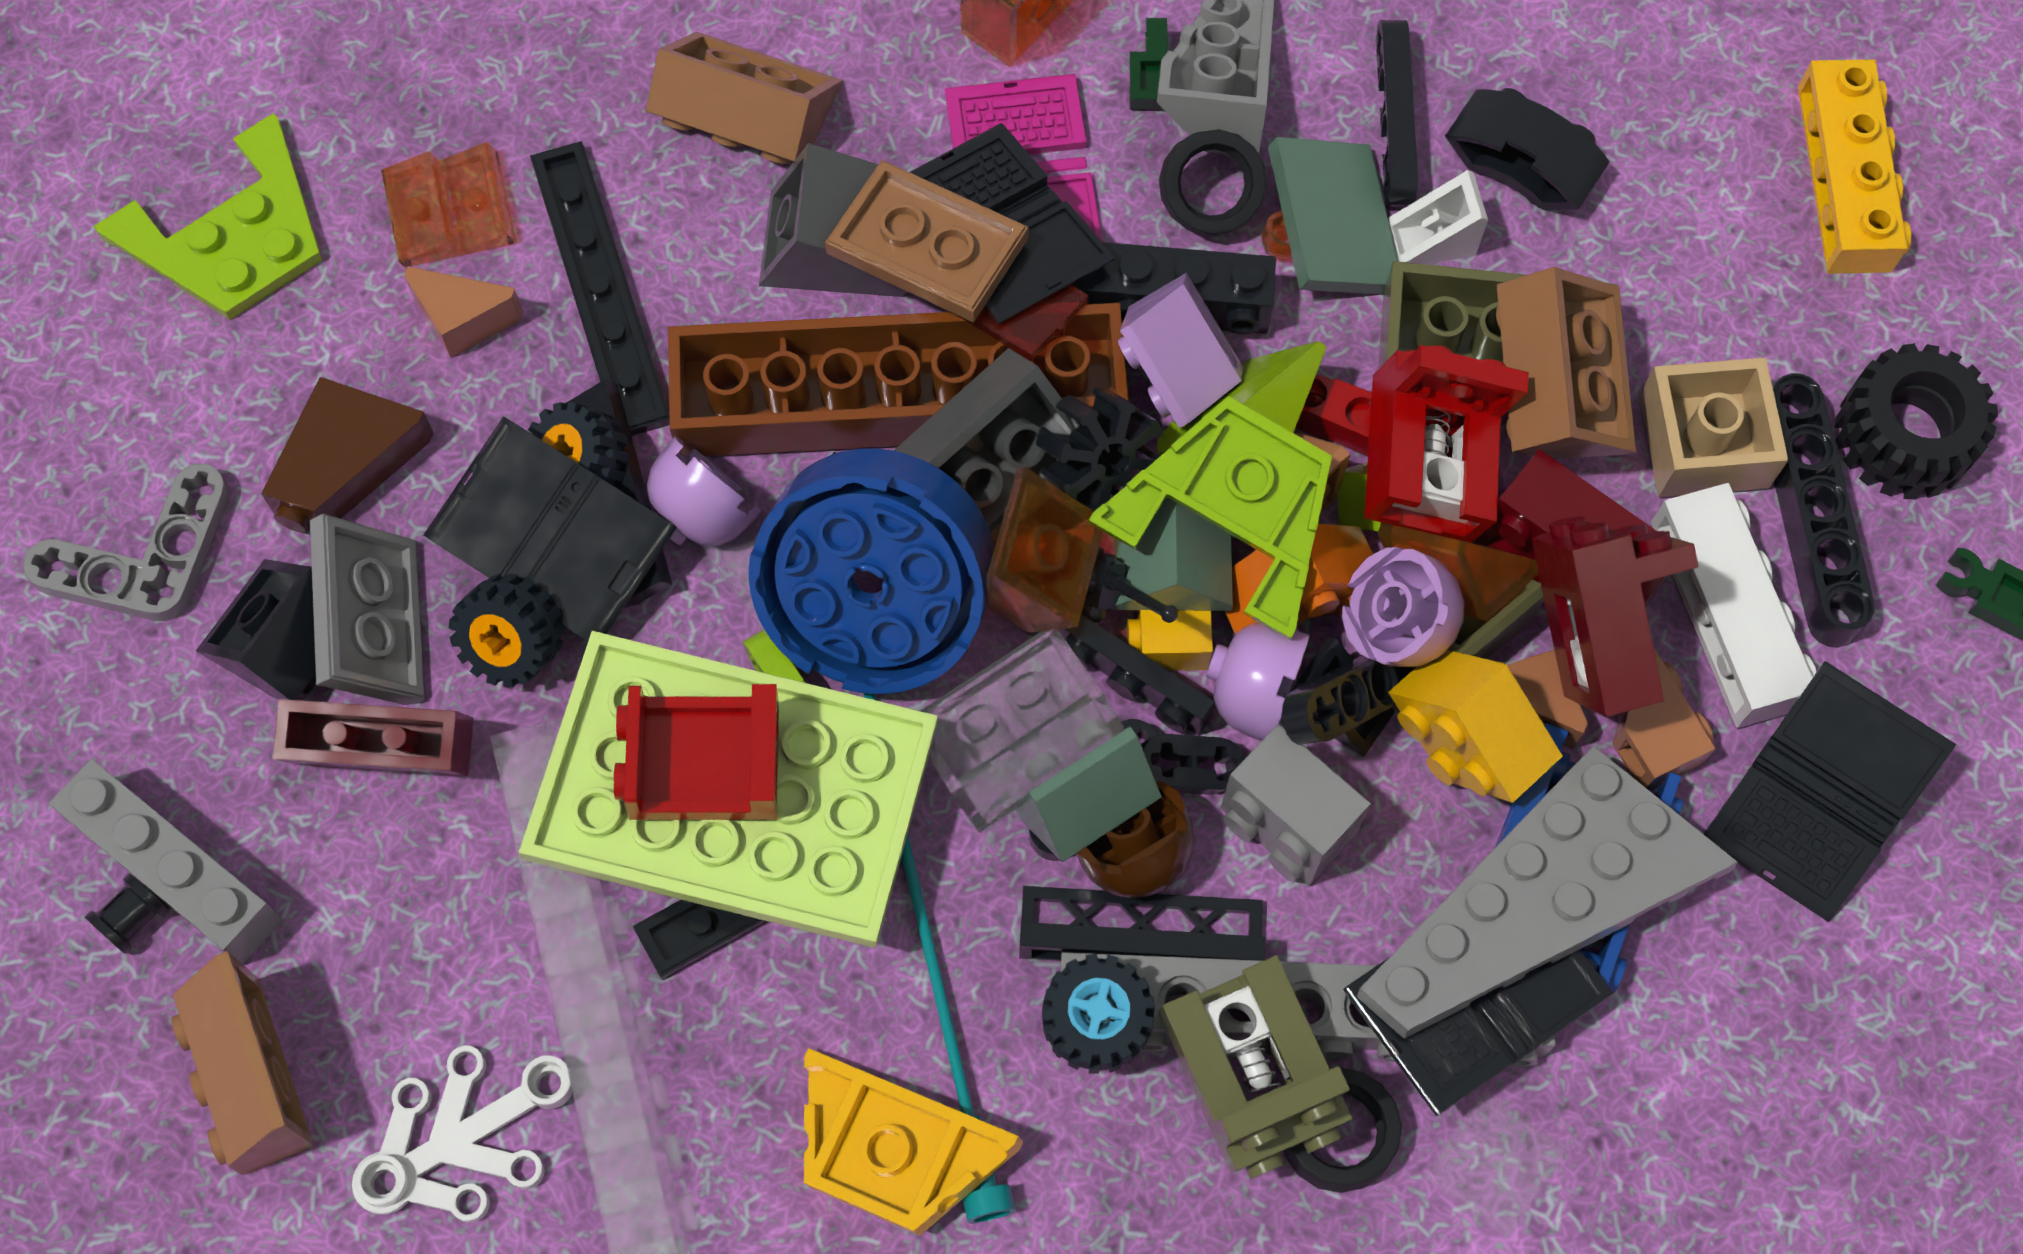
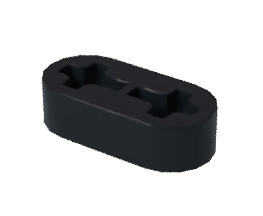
M1161 734L1140 744L1155 781L1164 782L1179 793L1212 795L1226 791L1230 774L1245 759L1239 746L1231 740L1221 737ZM1161 752L1162 759L1180 761V767H1175L1162 773L1160 766L1152 765L1151 756ZM1214 756L1215 761L1219 764H1225L1227 770L1226 773L1217 776L1216 771L1213 769L1198 768L1197 762H1202Z

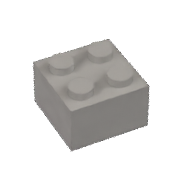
M1278 724L1230 774L1221 809L1226 813L1223 817L1224 822L1235 835L1246 842H1250L1255 838L1271 852L1268 860L1277 872L1292 882H1295L1299 877L1310 887L1356 837L1371 803L1304 745L1292 742L1287 736L1285 729Z

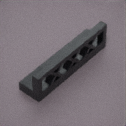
M1023 886L1019 959L1061 961L1062 953L1264 961L1265 937L1261 936L1262 900L1153 894L1147 897L1129 899L1113 896L1104 890ZM1034 901L1060 902L1075 920L1069 925L1034 923ZM1072 903L1092 905L1081 914ZM1104 905L1120 906L1135 924L1130 928L1092 926L1088 919ZM1132 907L1152 909L1141 917ZM1163 909L1180 910L1194 925V928L1190 932L1153 930L1147 923ZM1193 911H1209L1211 913L1201 921ZM1223 912L1249 914L1248 936L1214 934L1208 929V926Z

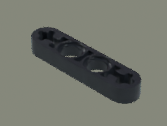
M1379 20L1376 33L1378 90L1384 91L1383 108H1380L1381 137L1387 138L1386 153L1382 154L1385 207H1407L1416 201L1418 186L1409 25L1407 20Z
M1362 655L1291 691L1285 697L1282 706V721L1287 736L1292 742L1302 745L1326 742L1342 735L1395 706L1396 704L1388 692L1416 667H1390ZM1316 711L1318 716H1313V713Z

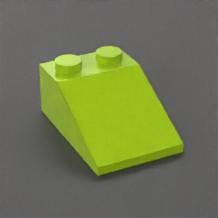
M1320 341L1246 360L1242 364L1244 369L1241 382L1190 423L1181 428L1178 427L1174 420L1163 431V435L1158 439V454L1162 455L1174 442L1228 396L1293 433L1327 346Z

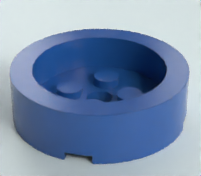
M877 448L854 449L832 454L816 461L795 476L786 486L758 532L754 549L750 554L748 580L753 606L760 623L776 647L796 666L808 674L813 669L828 678L843 683L841 689L867 694H888L907 691L925 685L943 675L961 659L974 638L990 601L996 576V557L992 536L980 509L969 494L949 475L932 464L909 454ZM860 568L861 571L875 574L879 579L883 578V590L877 593L864 592L855 584L853 574Z

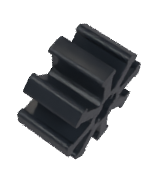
M1100 387L1093 389V394L1095 395L1093 408L1072 395H1067L1056 404V408L1066 415L1073 427L1070 435L1052 433L1045 427L1039 429L1036 445L1058 460L1048 468L1042 467L1040 469V474L1044 481L1090 514H1093L1102 504L1107 503L1110 495L1114 497L1131 480L1129 475L1133 469L1145 470L1161 456L1144 444L1155 436L1161 437L1163 435V430L1156 419L1139 410L1136 405L1110 389Z

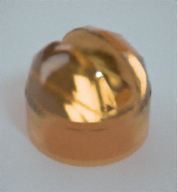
M1280 211L1268 218L1262 230L1261 243L1269 256H1276L1277 260L1282 261L1291 259L1292 254L1289 242H1284L1288 241L1283 214Z

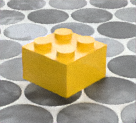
M1447 650L1437 659L1414 668L1388 692L1400 710L1397 718L1401 726L1409 735L1420 741L1429 755L1426 759L1428 768L1437 779L1446 785L1456 784L1471 789L1480 796L1490 795L1513 803L1563 757L1507 664Z

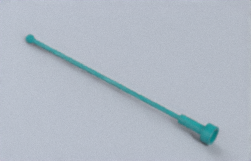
M863 693L864 698L877 701L875 694ZM907 834L901 857L960 1110L962 1113L982 1120L980 1115H974L911 843ZM995 1173L991 1174L973 1192H970L962 1199L969 1224L1009 1216L1016 1212L1011 1186L997 1185Z

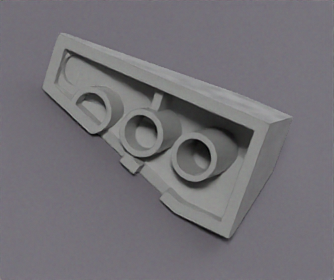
M1204 0L1201 4L1200 14L1192 25L1187 24L1181 32L1180 42L1173 52L1168 50L1161 60L1157 103L1189 136L1193 133L1216 129L1239 134L1253 145L1259 154L1267 107L1274 0ZM1214 149V150H1206V151H1205V152H1213V153H1222V154H1224V155L1230 156V155H1229L1228 153H1226V152L1218 151V150H1215V149Z

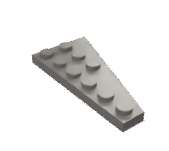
M1593 746L1362 985L1357 998L1405 1039L1469 1006L1471 1001L1500 986L1505 988L1524 978L1526 973L1549 961L1554 963L1632 923L1636 917L1665 902L1668 905L1687 895L1689 890L1710 879L1715 881L1732 872L1738 862Z

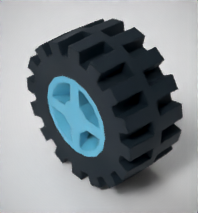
M1097 954L1086 955L1085 960L1079 962L1075 958L1066 963L1064 970L1061 972L1057 971L1051 979L1048 989H1046L1042 1005V1022L1046 1040L1050 1042L1052 1051L1059 1059L1063 1057L1068 1061V1066L1076 1070L1081 1067L1088 1069V1073L1099 1074L1100 1070H1109L1110 1073L1120 1070L1122 1065L1127 1062L1130 1064L1138 1057L1141 1050L1145 1048L1152 1032L1155 1004L1154 997H1151L1149 992L1150 986L1145 977L1140 978L1136 974L1137 968L1129 962L1126 965L1119 963L1118 957L1107 955V959L1097 958ZM1108 1018L1114 1019V1022L1108 1020L1106 1023L1100 1025L1101 1022H1105Z

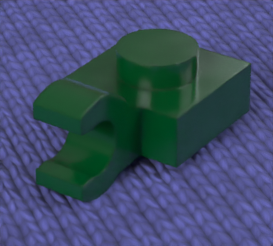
M1146 18L1145 51H1130V109L1164 110L1157 103L1161 60L1168 52L1167 18Z

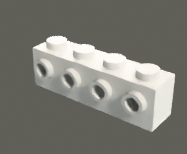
M1729 483L1664 500L1651 525L1657 531H1669L1670 537L1694 543L1699 567L1672 575L1736 729L1787 714L1817 671L1811 658L1807 654H1802L1794 635L1795 622L1792 612L1785 602L1779 601L1773 587L1770 561L1763 551L1757 550L1749 531L1750 517L1746 506L1741 500L1735 499Z

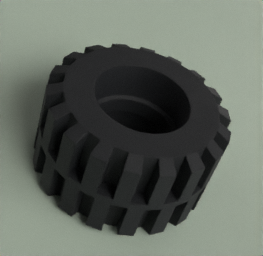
M1915 343L1902 345L1897 353L1892 348L1882 352L1876 361L1872 360L1844 397L1839 406L1842 409L1835 419V428H1842L1835 438L1838 449L1848 447L1850 449L1844 458L1848 468L1851 470L1855 466L1860 465L1865 471L1859 479L1867 486L1871 484L1874 478L1882 482L1883 485L1880 493L1892 496L1898 488L1904 489L1903 499L1916 500L1923 490H1925L1927 498L1939 495L1945 487L1951 489L1988 448L1987 445L1994 438L1997 428L1992 424L1998 417L1997 405L1987 402L1994 393L1989 383H1979L1977 378L1981 372L1973 364L1966 368L1959 363L1962 356L1953 351L1948 356L1939 354V346L1927 344L1922 351H1918ZM1891 404H1910L1925 411L1936 423L1940 438H1925L1908 431L1895 417Z

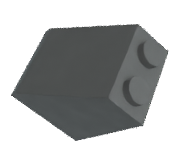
M807 144L771 190L759 286L902 297L907 292L826 254L825 241L878 164L814 144Z

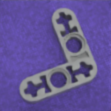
M194 464L180 471L173 481L142 560L62 540L47 539L36 543L24 556L22 566L24 575L38 591L46 595L153 621L174 619L185 610L190 601L228 503L230 493L228 484L218 470L208 464ZM204 480H207L213 493L211 495L202 494L197 502L195 511L201 519H204L200 522L190 516L195 500L189 493L191 487L200 488ZM181 531L196 533V544L188 553L183 555L168 553V542L173 535ZM56 556H58V559L65 567L78 571L77 581L71 574L61 571H52L47 579V576L40 567L43 563H53ZM159 562H163L167 566L172 567L167 579V585L174 594L171 598L161 597L158 604L155 605V602L148 593L150 589H161L167 573L158 565ZM107 569L121 571L122 579L118 588L107 594L94 592L93 582L99 573ZM175 569H181L184 571L183 573H179Z

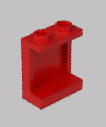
M752 684V697L645 696L642 686H629L628 705L617 706V741H626L625 763H615L613 786L615 800H624L630 820H777L779 698L777 684Z

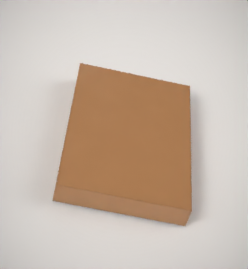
M881 160L825 241L826 254L974 323L1027 242L1029 227Z

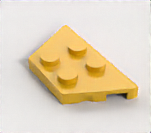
M808 1048L804 1056V1068L808 1070V1104L804 1105V1129L808 1135V1147L804 1153V1183L818 1192L918 1236H921L1014 1156L1023 1144L1022 1139L1013 1133Z

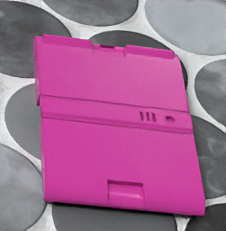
M1075 74L945 88L953 148L1000 123L1010 131L1029 155L1086 148V136ZM1085 156L1036 162L1045 173L1087 168ZM1091 172L1048 177L1049 188L1056 193L1062 203L1067 201L1102 242Z

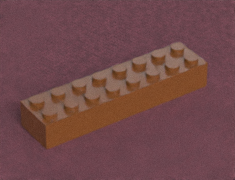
M1120 303L1031 307L999 325L982 310L974 323L952 312L668 326L669 412L672 439L676 436L684 441L680 452L686 457L693 449H696L704 456L899 446L1008 348L1037 365L1062 399L1067 395H1072L1093 408L1095 400L1093 389L1100 387L1110 389L1128 400L1125 357L1118 343V339L1123 337L1120 332L1122 326Z

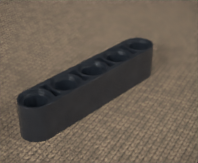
M1791 373L1781 377L1773 387L1788 456V462L1775 479L1774 485L1807 626L1811 635L1819 643L1828 647L1839 648L1852 642L1871 621L1875 612L1874 599L1823 392L1820 385L1813 378L1804 374ZM1782 403L1794 406L1799 413L1788 411ZM1793 453L1804 455L1811 465L1800 462ZM1805 504H1812L1818 507L1824 517L1812 514ZM1817 555L1829 558L1835 564L1837 570L1825 567L1819 561ZM1830 608L1842 611L1848 617L1850 623H1843L1837 620L1832 615Z

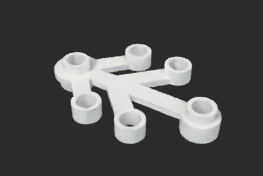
M463 1045L457 1047L450 1053L446 1065L449 1076L429 1141L409 1153L407 1152L416 1118L427 1111L431 1104L432 1095L429 1087L420 1079L406 1078L401 1080L392 1092L394 1109L381 1150L363 1159L354 1172L352 1190L356 1201L367 1211L378 1215L395 1213L401 1210L408 1202L452 1212L457 1219L464 1223L480 1221L489 1210L490 1200L486 1191L479 1185L466 1183L458 1188H454L419 1177L440 1164H447L506 1178L518 1189L528 1190L536 1187L542 1181L545 1173L544 1163L536 1153L530 1150L510 1153L476 1145L475 1143L537 1106L543 1109H555L565 1104L574 1091L575 1080L572 1071L558 1057L550 1055L540 1056L532 1060L524 1069L521 1086L463 1120L473 1084L479 1081L485 1073L486 1060L482 1053L473 1046ZM463 1055H474L477 1059L475 1071L466 1076L457 1074L456 1062ZM547 1074H556L561 1079L559 1090L552 1095H544L539 1091V1082ZM410 1087H419L422 1091L421 1102L414 1108L403 1107L401 1103L403 1092ZM522 1159H531L536 1165L533 1177L526 1181L517 1180L514 1176L515 1165ZM392 1172L396 1178L393 1190L387 1194H377L374 1188L376 1178L381 1173ZM476 1192L481 1199L478 1210L470 1215L461 1213L459 1210L460 1198L465 1193Z

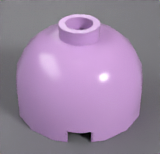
M674 436L651 467L647 482L650 503L662 518L677 527L670 539L680 546L687 538L702 546H720L736 539L754 522L763 509L754 499L746 508L742 504L745 499L736 492V490L743 488L696 449H693L687 457L682 454L680 450L683 448L684 441Z
M1387 547L1367 557L1353 573L1348 587L1354 588L1350 597V607L1343 605L1342 620L1347 638L1361 655L1390 667H1420L1443 655L1456 641L1464 622L1465 603L1457 578L1445 564L1434 557L1414 549Z
M1252 623L1236 633L1229 647L1217 644L1205 677L1216 681L1213 700L1215 701L1218 714L1231 728L1251 738L1264 740L1279 724L1282 717L1283 702L1289 694L1293 680L1296 679L1309 634L1300 632L1296 628L1295 633L1289 640L1260 623Z

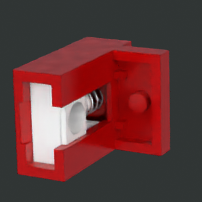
M1420 345L1415 351L1396 350L1373 374L1364 519L1466 543H1472L1497 522L1501 417L1528 393L1529 372L1506 367L1503 362L1498 360H1479L1455 354L1449 348L1443 346Z

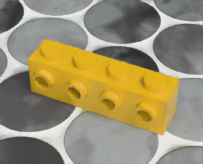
M1875 59L1811 60L1798 85V93L1827 274L1890 273L1894 270L1902 256L1907 254L1910 249L1911 228L1909 223L1903 221L1900 203L1903 196V181L1900 174H1895L1892 160L1895 148V134L1892 127H1887L1884 113L1887 102L1886 84L1878 78Z

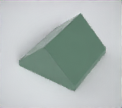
M1166 498L1135 550L1114 538L1116 560L1126 565L1123 577L1128 584L1167 606H1175L1177 610L1232 611L1231 534L1171 499ZM1120 593L1115 605L1117 610H1150Z
M1130 726L1029 791L1015 811L1020 819L1061 862H1064L1160 799L1161 794L1138 737Z

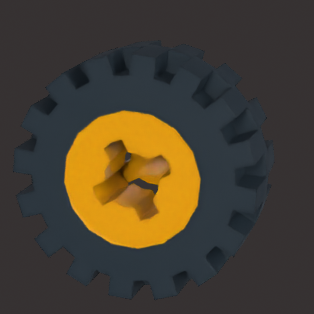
M559 402L553 404V411L544 409L539 414L541 422H532L528 428V431L612 486L615 481H623L626 473L620 469L622 464L629 463V453L623 452L622 447L628 445L626 435L619 433L623 427L617 420L611 419V415L578 403L568 402L566 404Z
M509 573L504 578L501 577V574L491 576L471 590L454 607L452 612L455 615L449 619V629L456 631L449 638L452 647H460L461 652L457 655L461 663L469 661L473 665L470 672L477 678L482 673L487 675L486 683L494 686L500 681H503L504 687H514L517 683L523 685L552 661L563 644V640L559 639V637L564 633V623H559L555 620L561 615L558 606L550 607L546 601L551 596L545 590H542L540 593L534 590L536 583L528 578L519 583L518 575Z

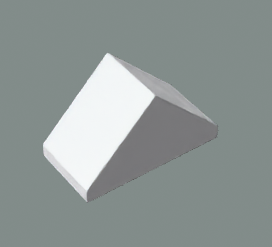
M1469 170L1463 172L1388 218L1397 260L1399 262L1432 264L1476 256L1488 218L1473 172Z

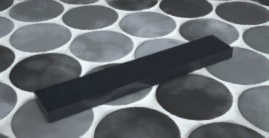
M582 141L530 155L600 382L605 379L617 384L631 436L670 425V414Z

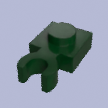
M1957 548L1947 562L1960 568L1965 578H1958L1946 571L1936 583L1937 588L1950 596L1968 595L1975 599L1968 613L2022 640L2023 571L2001 559H1998L1988 570L1983 567L1980 558L1975 553L1965 548Z

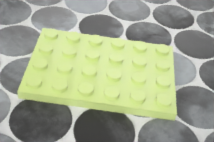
M592 631L530 816L519 855L522 860L877 948L938 725V716ZM752 684H777L779 698L777 820L629 819L624 800H615L613 786L615 763H625L626 741H617V706L628 705L629 686H642L645 696L752 697Z

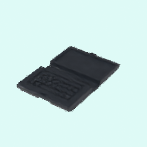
M1002 123L910 171V173L1029 227L1027 242L983 308L987 315L998 325L1115 260L1112 253L1067 201L1062 203L1056 193L1049 188L1046 173Z
M503 416L423 536L488 578L497 574H501V577L504 578L510 573L518 575L519 583H522L526 578L536 583L534 587L536 592L540 593L542 590H545L551 596L546 601L550 607L558 606L561 615L555 619L556 622L564 623V627L588 642L592 631L608 633L677 527ZM473 473L466 485H464L470 474Z
M1824 661L1714 817L1704 835L1740 865L1829 922L1879 854L1883 843L1890 836L1899 821L1905 817L1950 755L1956 743ZM1764 868L1773 874L1775 878L1771 879L1761 871Z
M1579 949L1554 963L1549 961L1526 973L1524 978L1505 988L1503 986L1496 988L1471 1001L1469 1006L1404 1039L1357 998L1362 985L1388 958L1343 989L1436 1117L1525 1057L1613 994ZM1390 1043H1392V1045H1393V1046L1395 1047V1049L1398 1051L1399 1055L1396 1053V1051L1393 1049V1047L1390 1045Z

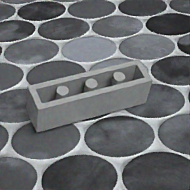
M92 758L48 803L68 822L224 952L228 951L242 964L247 961L283 921L265 901Z

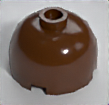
M1155 781L1161 794L1160 799L1076 853L1089 879L1113 896L1129 899L1151 896L1168 888L1178 880L1190 863L1195 836L1192 821L1179 792L1164 782Z

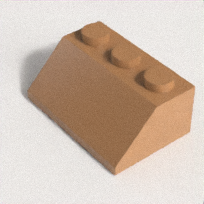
M696 31L658 49L646 112L663 117L662 123L671 128L685 131L696 128L711 133V139L721 145L741 147L744 144L762 150L761 156L769 161L790 164L796 160L808 143L814 144L843 80Z
M1551 267L1496 284L1498 296L1496 319L1501 330L1503 363L1506 367L1529 372L1528 393L1508 410L1509 417L1506 428L1511 440L1512 452L1533 457L1538 449H1541L1554 459L1635 453L1636 447L1619 286L1557 267Z
M228 951L216 955L173 994L179 1014L172 1016L171 1022L181 1048L184 1051L191 1050L197 1068L196 1071L189 1073L194 1095L201 1107L209 1106L215 1127L208 1130V1139L213 1154L220 1165L227 1163L231 1169L241 1175H246L314 1147V1143L259 978Z

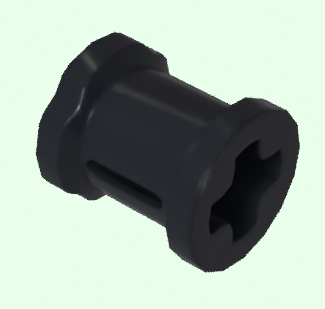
M130 873L123 879L125 886L99 912L90 911L85 916V919L124 954L132 948L129 941L155 915L164 916L169 911L156 896Z

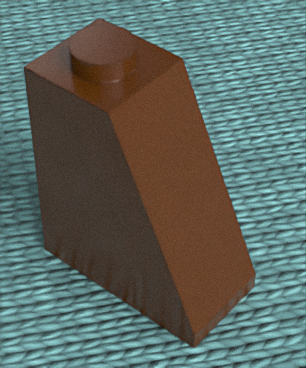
M319 377L261 494L274 513L273 518L275 521L288 529L304 533L307 527L310 526V520L321 514L340 519L343 518L430 442L434 434L425 413L421 410Z

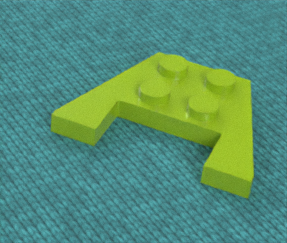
M274 113L233 138L237 148L260 175V180L168 238L161 234L136 200L94 225L93 227L98 235L108 244L114 245L132 256L135 261L159 273L173 282L175 286L229 320L322 261L323 259L289 153L284 131L278 117Z
M1228 396L1174 442L1150 466L1131 479L1114 497L1095 510L1089 519V524L1135 550L1166 498L1171 499L1273 559V563L1243 614L1290 640L1296 631L1299 608L1307 579L1308 565L1332 455Z

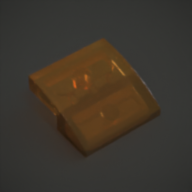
M488 141L441 160L437 159L430 151H427L381 170L398 261L402 266H416L517 243L498 152ZM448 190H450V192H451L452 201H450V196H449V191H448ZM454 212H455V217H456V222H457L456 225H455L454 216H453V213H454Z

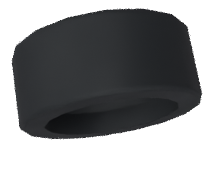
M1220 129L1193 133L1176 143L1164 159L1159 177L1161 200L1171 218L1185 229L1205 235L1233 232L1248 223L1261 207L1267 187L1265 166L1255 147L1239 134ZM1215 149L1226 152L1237 160L1243 171L1244 188L1241 198L1233 208L1223 214L1210 216L1199 213L1188 205L1182 194L1180 180L1184 167L1193 156L1202 151Z
M1340 1067L1350 1089L1343 1095L1352 1096L1365 1104L1374 1117L1377 1129L1375 1146L1368 1157L1356 1165L1339 1167L1328 1165L1317 1158L1313 1152L1308 1154L1303 1143L1283 1152L1285 1158L1299 1177L1318 1189L1343 1193L1362 1189L1385 1172L1399 1150L1402 1123L1397 1104L1383 1084L1364 1072Z

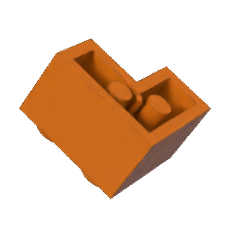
M1318 524L1299 608L1297 625L1307 618H1315L1324 614H1339L1342 618L1343 605L1350 607V597L1354 588L1348 587L1350 579L1367 557L1373 555L1360 526ZM1255 550L1232 567L1233 607L1232 611H1225L1235 635L1242 628L1252 623H1258L1243 614L1273 563L1272 558L1258 550Z

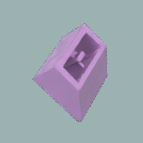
M1187 273L1129 306L1120 328L1123 337L1118 339L1121 351L1133 369L1142 366L1153 384L1148 388L1153 404L1164 418L1171 415L1179 428L1190 423L1242 381L1244 369Z

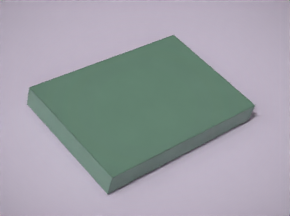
M1276 137L1268 146L1299 290L1383 295L1392 262L1398 260L1371 146L1369 144Z

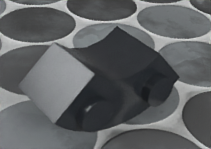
M1504 88L1501 91L1476 89L1445 135L1467 169L1478 175L1489 176L1508 184L1524 195L1531 204L1542 210H1579L1610 162L1596 145V138L1589 129L1571 123L1553 110L1527 99L1522 93L1512 88Z

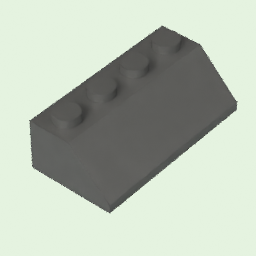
M1008 348L893 451L922 459L955 480L980 509L987 522L994 543L1054 490L1044 481L1040 474V469L1042 467L1048 468L1058 460L1036 445L1039 429L1045 427L1052 433L1070 435L1073 427L1066 415L1056 408V404L1062 398L1039 367Z

